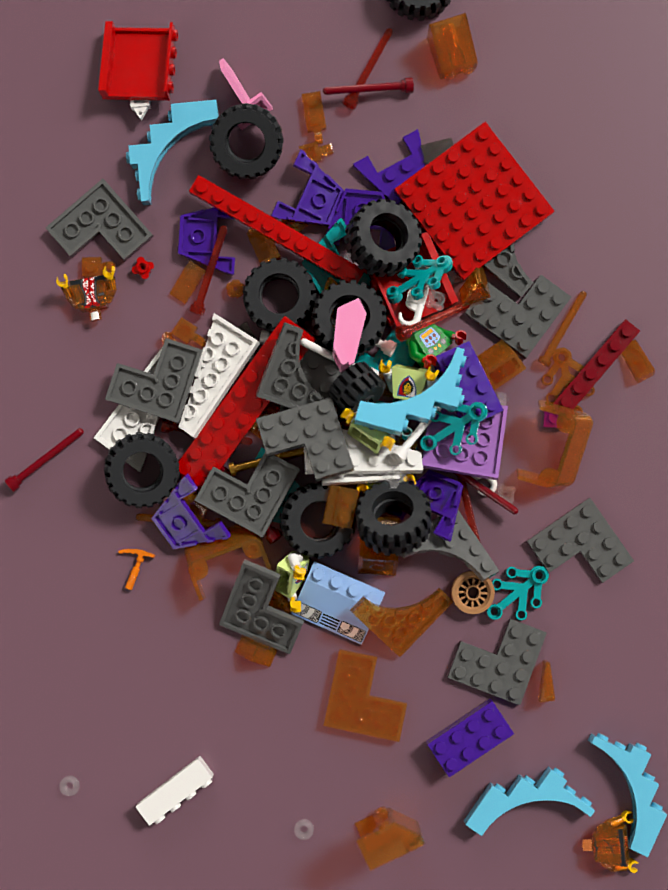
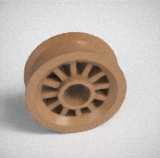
M467 571L457 576L451 587V597L454 604L468 614H479L487 610L491 606L495 595L494 586L489 578L483 581L484 585L479 587L481 580L473 571ZM471 587H475L478 591L474 598L468 596V590ZM459 593H464V594H465V595L459 597ZM481 594L486 595L485 599L481 597Z

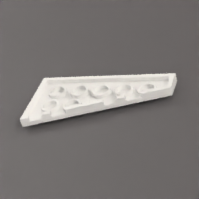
M215 313L212 318L211 329H209L207 334L206 346L203 348L195 374L196 378L189 392L188 404L185 405L179 428L194 438H197L260 345L258 340Z
M162 348L144 372L154 374ZM119 404L94 438L110 449L116 444L115 442L118 439L125 438V435H133L136 432L154 434L159 417ZM139 452L133 454L126 462L141 472L147 453Z
M342 429L354 466V471L344 474L422 473L421 452L409 449L408 457L402 464H399L390 456L394 448L399 447L398 445L394 444L391 451L382 446L379 453L376 454L347 434L348 430ZM304 446L305 474H314L306 447Z

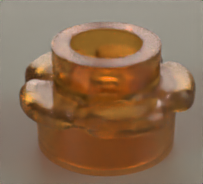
M237 279L232 280V282L226 285L227 294L232 298L241 297L244 284L240 283Z

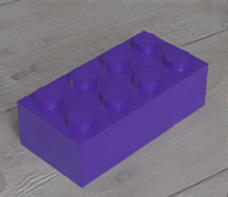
M470 341L457 346L458 348L465 349L463 356H466L464 367H460L458 373L462 375L459 386L455 385V387L463 388L461 395H464L463 404L470 406L475 402L483 403L488 410L487 417L483 421L500 414L504 410ZM457 347L436 356L437 361L434 368L435 371L439 370V378L450 365ZM479 408L475 410L476 415L479 416L481 414ZM457 410L455 411L458 418H462L467 414ZM471 421L465 425L464 430L471 427Z
M489 698L426 740L448 777H451L514 735L494 702Z

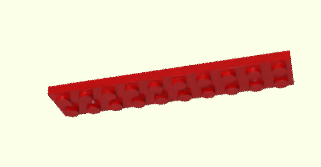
M284 316L205 424L197 438H195L179 460V476L183 479L186 474H189L198 487V491L202 488L213 466L219 470L222 469L256 423V419L261 416L271 402L257 397L256 392L284 322L301 328L288 317ZM305 330L303 331L301 339L305 338L313 343L316 341V338ZM301 344L299 350L300 361L309 350Z

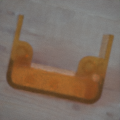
M539 400L538 406L540 410L558 415L556 420L557 428L561 432L567 433L568 437L557 470L545 468L540 474L517 468L518 480L547 488L568 487L576 479L591 433L593 420L585 412Z
M237 524L227 528L231 536L226 540L219 539L210 543L203 542L185 547L184 553L188 571L199 601L206 598L200 580L208 574L206 561L242 547L248 558L256 559L262 556L267 569L274 571L261 536Z
M385 806L376 809L375 814L355 823L361 836L356 842L370 871L425 844L418 821Z

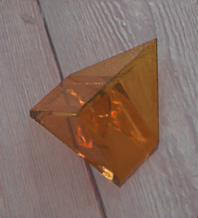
M484 267L475 268L459 289L462 306L491 297Z

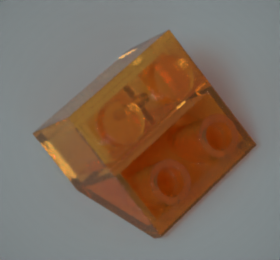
M500 340L477 356L494 391L526 369L518 355L503 340Z

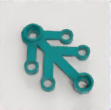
M417 255L415 260L412 261L414 267L421 268L423 266L430 268L426 270L405 268L403 272L397 274L398 278H413L399 287H389L386 291L388 301L391 304L400 302L403 298L402 293L418 284L417 287L411 290L414 300H420L424 296L423 292L427 283L431 290L438 289L441 285L440 281L443 274L452 269V258L448 255H443L436 260L423 259L422 256Z
M481 402L472 403L470 406L462 404L461 407L458 406L457 411L467 413L462 418L442 414L436 410V413L439 415L438 419L430 418V420L433 422L441 421L451 425L434 436H424L420 441L421 448L425 451H432L437 447L439 441L455 432L453 444L449 450L452 455L461 454L463 450L461 442L465 425L471 421L470 433L466 436V442L469 445L477 444L479 441L477 435L479 423L487 417V407ZM477 408L481 410V414L479 416L475 413V410ZM471 435L475 437V441L473 443L469 440V437ZM429 439L433 442L431 447L427 444ZM454 446H458V453L453 451Z
M512 566L506 569V575L509 578H515L516 576L529 578L524 583L505 582L497 578L491 581L492 584L495 581L500 582V587H494V590L507 589L514 591L498 604H491L486 610L488 617L493 620L501 618L502 610L519 597L515 617L521 621L527 618L528 589L533 585L534 595L530 599V605L533 608H540L542 605V584L546 583L549 578V573L543 566H535L531 570L516 569ZM510 569L515 570V574L513 576H510L508 574V571ZM537 572L542 573V577L540 579H537L535 576ZM538 599L539 605L534 606L533 600ZM492 608L497 609L496 615L491 614ZM519 611L524 612L523 618L518 617Z

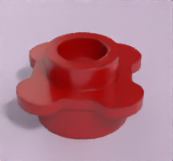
M143 257L137 258L136 265L132 267V272L139 274L143 279H147L151 270L154 269L153 262H147Z

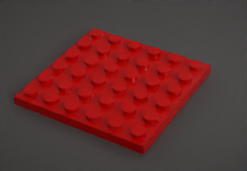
M486 121L394 189L395 193L408 210L412 212L414 218L417 219L424 231L428 232L431 240L441 253L452 258V267L463 281L555 212Z

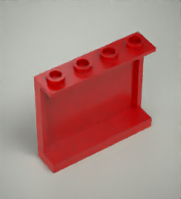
M105 21L98 87L103 100L170 101V95L174 92L172 76H175V64H173V61L177 58L175 42H178L179 37L178 30H175L173 22H170L169 28L115 27L113 21Z
M425 232L419 237L422 238V246L418 255L422 256L423 259L436 260L439 255L428 232ZM393 247L386 251L394 252L396 251V247ZM412 262L406 267L407 269L415 270ZM375 273L369 275L371 288L377 291L378 296H381L382 304L386 307V322L388 326H391L393 330L403 327L398 320V313L400 312L405 321H412L415 312L408 309L405 303L409 289L402 293V300L396 304H391L388 301L386 291L391 286L399 287L413 277L398 278L397 274L391 277H386L385 275L382 278L376 277ZM447 273L443 274L440 281L441 285L438 289L431 290L429 288L421 319L454 306L458 302Z

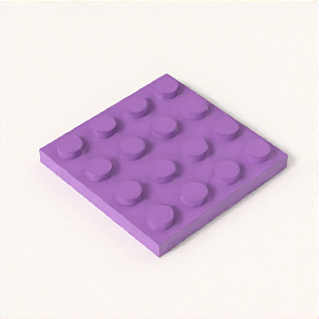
M501 405L504 411L479 423L477 432L479 441L477 444L469 445L466 442V436L470 433V428L464 430L461 454L452 455L449 450L453 444L455 432L439 441L434 450H423V468L498 480L508 406ZM444 408L440 411L442 414L458 417L455 411L450 412ZM432 421L426 429V436H434L451 424ZM473 435L469 437L470 442L473 443L475 441ZM429 439L427 444L430 447L433 445V442ZM458 446L453 447L455 453L459 451Z

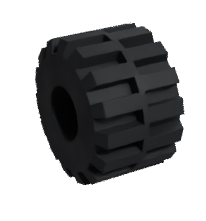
M357 362L344 370L334 380L329 388L328 395L342 412L346 408L356 412L358 411L360 401L376 403L384 393L386 385L366 362Z

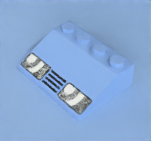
M314 561L297 601H301V612H292L291 614L362 645L385 592Z

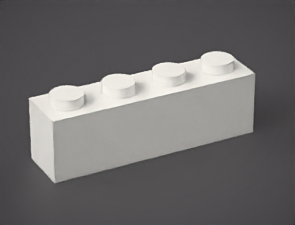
M199 756L138 802L136 808L149 826L154 822L158 824L165 818L164 814L169 810L171 812L177 810L181 806L180 802L185 798L187 801L197 794L195 791L198 788L202 787L204 789L212 782L211 778L214 774L201 756Z

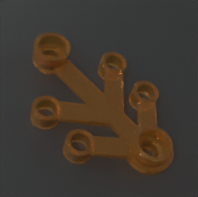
M558 348L554 351L552 356L554 363L548 373L541 378L542 384L549 386L553 383V377L559 368L561 369L562 376L553 390L545 397V401L548 404H553L563 387L566 389L574 380L575 376L570 374L569 367L578 371V374L585 367L572 359V354L567 348ZM559 354H563L565 356L564 361H561L559 359ZM546 376L551 379L550 383L544 381ZM592 387L591 394H586L585 396L589 397L593 395L595 392V388ZM549 395L554 396L553 402L548 400ZM577 405L573 409L577 411V416L574 417L570 413L567 416L570 420H578L583 415L582 408Z

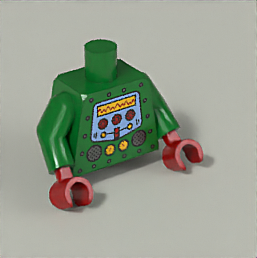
M429 322L423 328L420 324L411 328L407 327L413 334L406 341L409 357L417 361L421 368L428 369L431 367V364L433 366L436 365V356L450 346L453 340H455L457 345H461L463 340H466L467 334L463 330H459L456 333L434 325L432 322Z

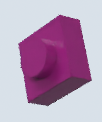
M544 408L543 427L563 428L564 415L556 408Z

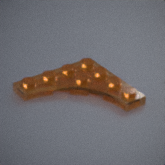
M438 588L433 594L418 603L397 608L380 606L363 596L350 611L392 651L401 657L453 601Z

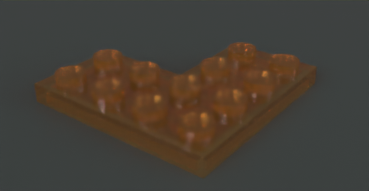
M339 649L323 726L400 742L407 703L370 695L377 656Z

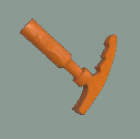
M123 549L118 551V553L122 554L136 553L138 555L136 558L137 562L131 570L125 588L133 589L140 571L139 567L141 562L144 561L143 557L155 558V554L140 549Z

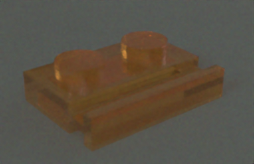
M330 485L323 524L351 529L359 490Z

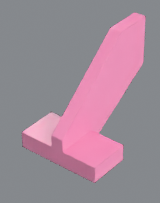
M223 58L219 61L222 73L242 104H256L264 109L266 108L268 111L273 110L262 92L250 99L225 59ZM241 123L238 126L243 130L251 125V123Z
M359 298L337 308L332 357L340 373L354 364L367 314Z

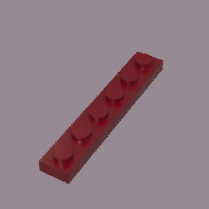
M625 319L555 400L552 406L567 417L639 334L640 330Z

